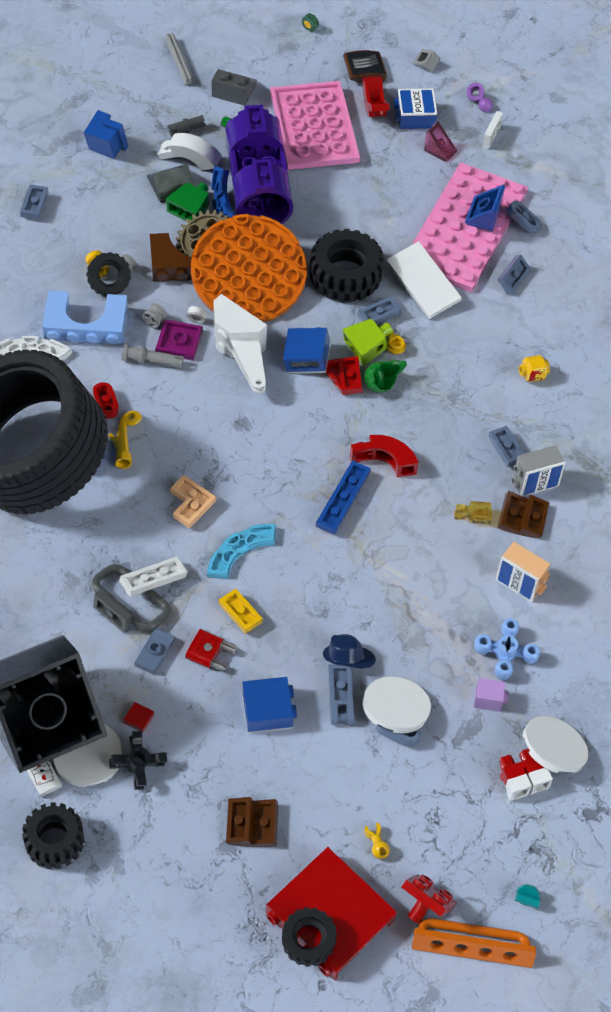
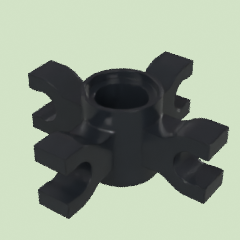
M132 731V735L129 736L131 753L129 755H111L109 769L126 767L134 775V790H144V786L147 785L145 768L147 766H164L167 762V752L150 754L147 749L142 747V731ZM133 757L141 758L143 764H136Z

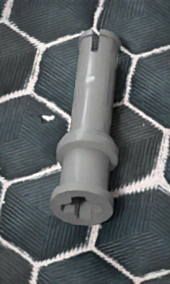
M125 343L122 361L133 360L138 361L139 364L148 362L182 369L184 356L147 350L144 346L138 348Z

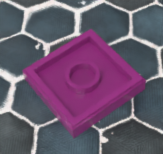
M165 319L155 352L184 356V359L194 361L203 333V326Z

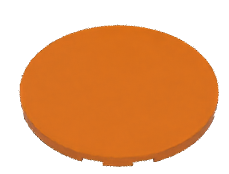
M240 214L223 221H218L202 234L192 253L191 278L194 289L201 301L213 313L214 300L222 294L265 323L280 317L290 310L300 298L305 286L307 261L300 242L284 225L265 216Z

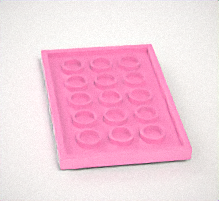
M340 81L270 87L275 116L278 117L281 125L288 170L360 163V155Z

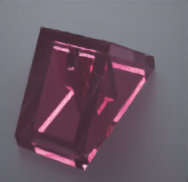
M437 121L426 132L424 151L447 162L457 152V149L439 121Z

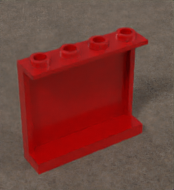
M329 847L324 849L266 904L267 919L274 926L278 924L282 929L290 914L305 907L318 908V910L326 912V915L332 918L337 933L335 949H333V953L327 958V961L319 963L318 968L326 977L331 976L334 980L338 978V973L386 925L390 927L395 922L397 912ZM303 926L297 933V940L304 948H314L321 941V933L314 926Z

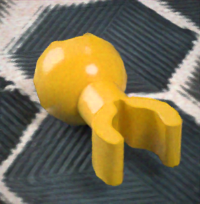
M378 822L376 823V835L369 831L368 826H365V836L371 839L374 844L371 849L373 856L379 860L387 858L390 854V847L380 837L381 825Z

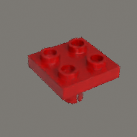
M417 874L406 879L401 887L417 899L407 916L418 924L422 922L421 920L429 909L441 917L452 911L457 904L452 899L453 895L445 889L439 890L432 885L434 882L423 874L421 876Z

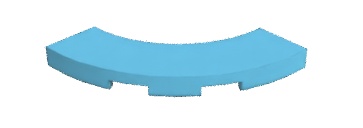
M276 524L250 526L249 529L229 536L210 559L207 578L228 579L233 564L244 553L261 546H274Z

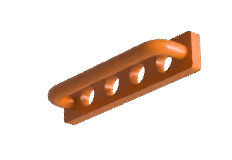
M434 918L423 920L418 928H415L412 941L413 950L529 968L533 967L536 957V947L531 946L530 939L524 933ZM435 928L447 931L518 941L521 944L458 935L452 933H445L439 931H432L428 929ZM438 940V941H441V942H443V943H442V944H434L432 941ZM458 944H463V945H466L467 947H465V948H460V947H457L456 945H458ZM489 948L491 951L485 952L480 949ZM514 952L515 955H506L505 953Z

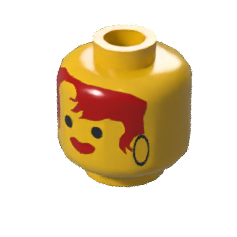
M542 355L525 357L522 360V365H519V374L527 382L542 381L550 373L549 362Z

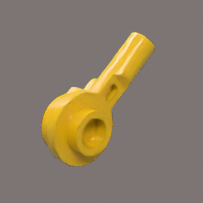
M394 332L387 336V350L390 353L401 354L405 351L406 343L402 337L395 335Z

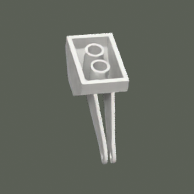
M221 294L214 300L215 346L220 353L230 358H235L252 391L256 394H261L266 390L262 353L266 350L267 324Z

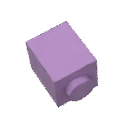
M479 678L476 686L474 708L500 712L502 704H507L509 691H505V682Z

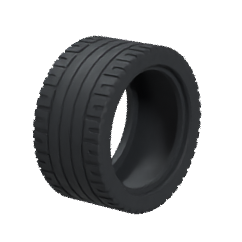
M17 350L13 353L8 352L5 355H0V430L14 415L28 406L46 401L61 402L59 419L48 439L30 455L15 462L0 464V509L9 513H40L70 500V497L75 496L80 489L82 490L85 484L89 483L92 479V475H95L107 447V420L102 408L65 362L44 351Z

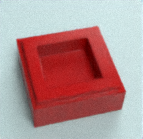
M134 702L124 717L123 723L143 733L155 713L153 710Z

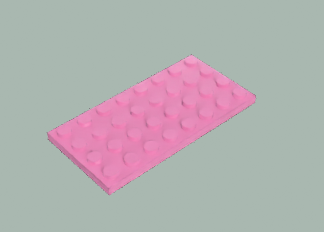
M460 162L413 244L418 241L453 286L472 293L512 221V218L508 215L507 207L513 201L522 203L528 187ZM504 185L505 192L502 207L493 232L467 225L465 220L474 196Z

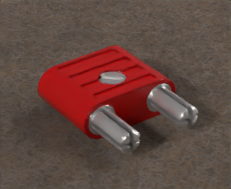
M199 629L186 652L185 659L210 669L213 667L224 672L227 665L215 659L221 649L234 654L237 647L224 642V638Z

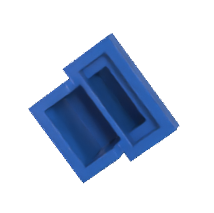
M97 110L84 131L88 148L91 151L115 159L120 150L126 151L128 147L123 124L110 120V114Z

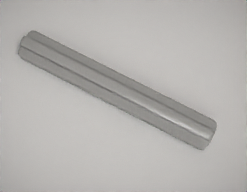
M167 33L166 42L185 85L192 84V74L175 34Z

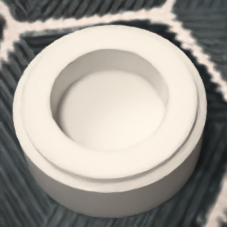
M196 306L188 309L187 318L197 324L205 322L207 312L204 309Z

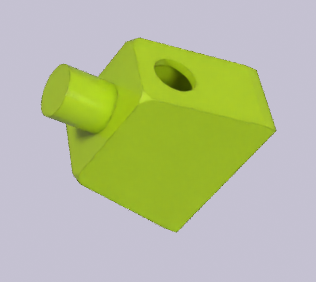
M368 319L342 329L344 342L352 353L359 357V362L362 366H365L386 350V336L393 333L388 323L378 327L373 319Z

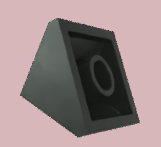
M180 165L147 175L160 203L166 202V198L185 183L193 185L188 165Z

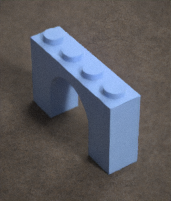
M48 291L42 326L44 339L123 345L128 311L127 295L107 294L103 316L95 322L83 324L75 322L68 317L70 305L68 292Z

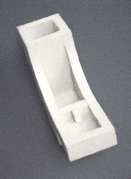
M175 133L171 141L167 140L162 143L157 153L161 160L173 157L187 158L194 162L201 171L213 169L217 166L222 156L206 140L187 133Z

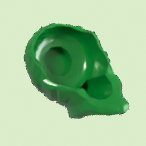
M394 359L388 362L382 361L371 364L366 369L364 376L368 388L376 393L389 391L394 386L397 376L407 366V362Z

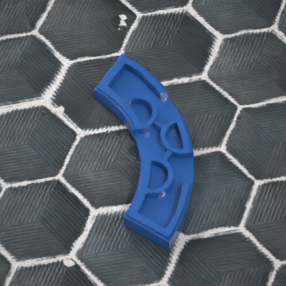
M215 166L211 189L214 190V199L212 200L213 211L216 210L218 214L223 212L225 216L228 215L231 218L237 214L232 210L228 200L227 183L229 170Z

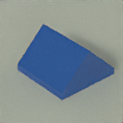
M500 185L474 196L465 223L493 232L502 207L505 186Z

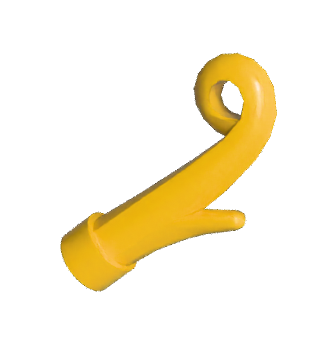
M135 410L128 411L120 419L117 438L112 433L108 434L116 451L115 465L121 469L129 468L132 465L127 425H137L142 418L141 414Z

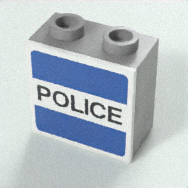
M557 446L518 455L511 482L521 496L559 487L565 461Z

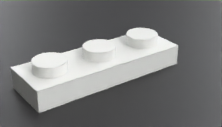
M176 556L120 576L119 582L131 597L185 578L188 571Z

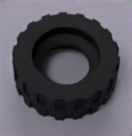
M102 253L96 256L87 268L86 276L88 278L87 282L91 286L90 288L95 293L105 297L107 294L118 295L125 290L131 280V269L128 262L117 253ZM105 265L114 266L118 271V279L113 284H106L100 279V269Z
M305 907L304 909L296 910L295 913L288 916V920L285 921L282 929V945L284 946L285 954H288V958L291 961H295L298 965H305V967L317 966L319 963L327 961V958L332 955L333 949H335L337 938L336 926L333 924L332 918L326 915V912L314 907L313 909ZM311 925L320 931L321 941L316 947L304 948L299 944L297 933L303 926Z

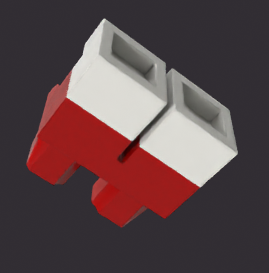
M529 748L519 753L521 762L515 763L512 755L500 758V779L504 782L507 789L506 794L509 802L528 796L529 793L532 795L547 790L553 781L549 770L531 757Z

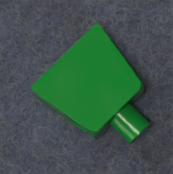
M202 182L197 187L190 183H185L166 198L167 212L185 221L186 219L193 220V214L198 217L200 211L204 215L209 206L208 186Z

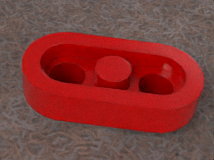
M106 382L96 384L93 387V398L102 408L106 419L116 417L119 413V405L112 386Z

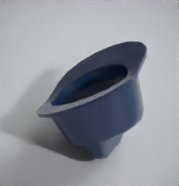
M349 634L333 635L330 645L323 651L324 659L333 664L364 669L370 668L376 662L375 655L368 649L363 648L356 637Z

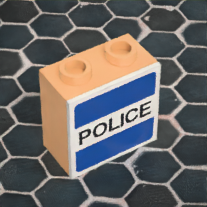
M513 542L500 559L495 580L532 602L537 594L541 596L547 587L545 583L550 577L548 572L550 563Z

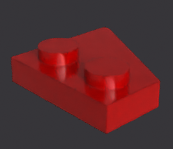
M358 356L328 360L326 375L342 395L363 393Z

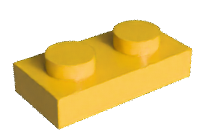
M236 588L219 599V605L244 634L263 623V618Z

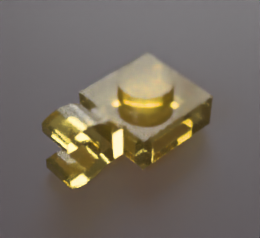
M470 501L469 506L457 504L456 510H454V519L463 520L469 518V523L490 525L492 521L491 503Z

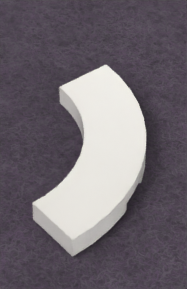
M22 336L19 339H6L0 342V355H5L8 352L13 353L17 350H37L50 353L63 361L72 354V349L61 342L53 339H41L38 336Z

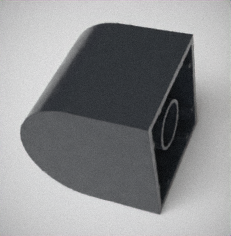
M64 635L0 660V740L19 773L108 736L80 654Z

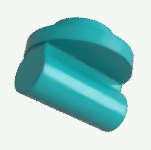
M521 885L516 890L514 901L538 909L540 905V892L533 885Z

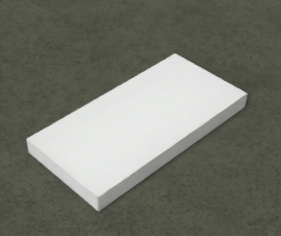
M419 241L387 259L389 267L428 319L461 301L459 293Z

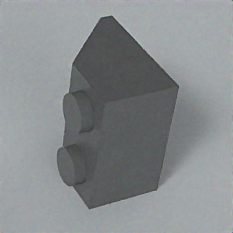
M218 69L212 79V97L245 106L257 84V80Z

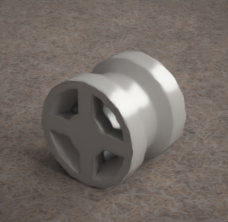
M153 303L149 307V311H145L142 315L144 322L151 328H157L160 325V321H164L167 317L165 309L156 303Z

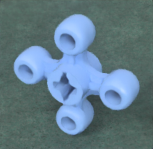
M512 618L506 619L501 627L503 636L499 641H493L487 635H479L474 642V649L478 654L496 653L499 662L495 667V675L500 680H507L511 677L513 672L511 662L514 658L520 657L526 663L533 664L538 661L540 656V649L537 645H518V641L514 637L518 634L519 624Z

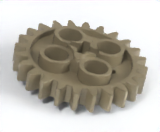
M207 210L204 215L200 211L198 217L193 214V220L186 219L188 224H181L183 230L177 231L179 237H176L178 242L176 247L183 254L192 257L195 245L202 234L218 221L228 219V215L225 216L223 212L218 214L216 210L212 214Z

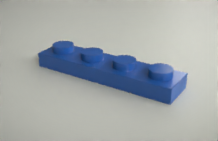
M353 460L351 461L316 521V527L335 535L368 478L371 468Z

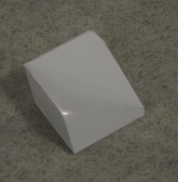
M421 49L413 64L428 72H433L441 58L434 51Z

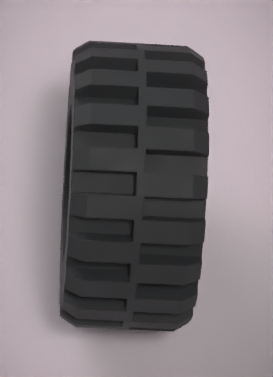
M337 229L333 233L328 232L323 235V238L320 237L311 250L310 279L312 284L321 294H326L332 300L334 298L338 299L339 302H344V300L354 302L355 299L362 300L366 298V295L370 296L373 294L374 290L378 289L384 264L383 251L374 239H370L368 234H362L359 230L350 231V229H344L339 231ZM339 261H351L361 267L353 270H343L335 267L333 264Z

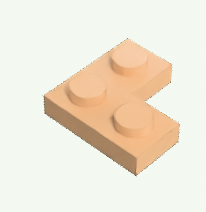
M185 475L170 488V493L183 501L173 512V518L189 529L216 502V496Z

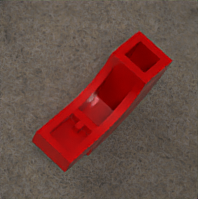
M362 77L364 103L368 117L387 116L386 111H389V103L384 98L382 77Z
M369 435V442L351 444V461L380 460L388 463L394 469L396 477L417 475L419 462L416 455L405 443L396 438L386 435Z

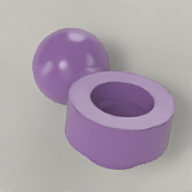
M480 83L470 84L466 91L468 99L472 102H479V109L482 112H489L493 107V103L490 99L484 98V87ZM478 91L479 94L477 96H474L473 92Z

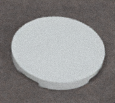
M383 677L373 681L367 687L363 698V708L367 717L376 726L379 724L393 730V733H410L420 729L427 721L431 711L430 699L426 692L416 683L401 677Z
M538 716L531 719L526 725L522 735L523 740H525L530 750L529 754L544 768L555 773L562 771L574 774L580 771L587 762L588 748L585 741L567 723L554 717Z
M104 724L108 736L54 758L53 763L59 776L69 784L77 787L86 788L87 786L107 782L119 769H109L111 755H122V746L117 734Z

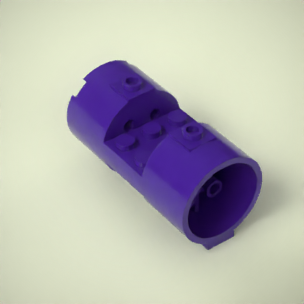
M263 105L244 106V110L238 112L236 117L228 120L225 129L237 215L265 216L284 224L293 213V201L280 121L277 116L270 114L269 110L263 109Z

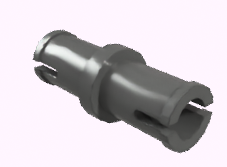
M203 115L191 119L184 118L181 122L169 124L168 129L170 130L168 131L170 136H173L175 133H189L193 129L205 127L206 124Z

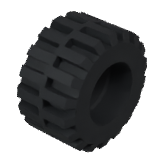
M50 802L51 806L46 807V804L40 805V810L36 808L32 810L33 816H27L25 819L26 824H23L22 836L26 852L33 862L36 860L37 865L40 867L45 864L46 869H52V866L60 869L62 864L65 863L68 866L71 864L72 858L76 860L79 857L78 851L82 852L84 832L78 813L75 814L73 808L69 807L66 809V804L60 803V806H56V802ZM51 828H61L67 832L65 838L55 844H47L40 840L42 834Z

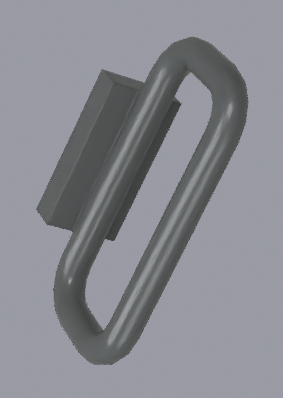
M109 565L92 578L91 585L95 592L93 608L123 633L131 629V624L141 630H154L171 615L169 603L152 589L143 593L161 607L163 611L154 620L144 622L101 587L100 582L112 573H119L121 575L130 573L122 565Z

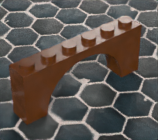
M169 233L150 234L153 282L192 279V257L183 254L173 245Z

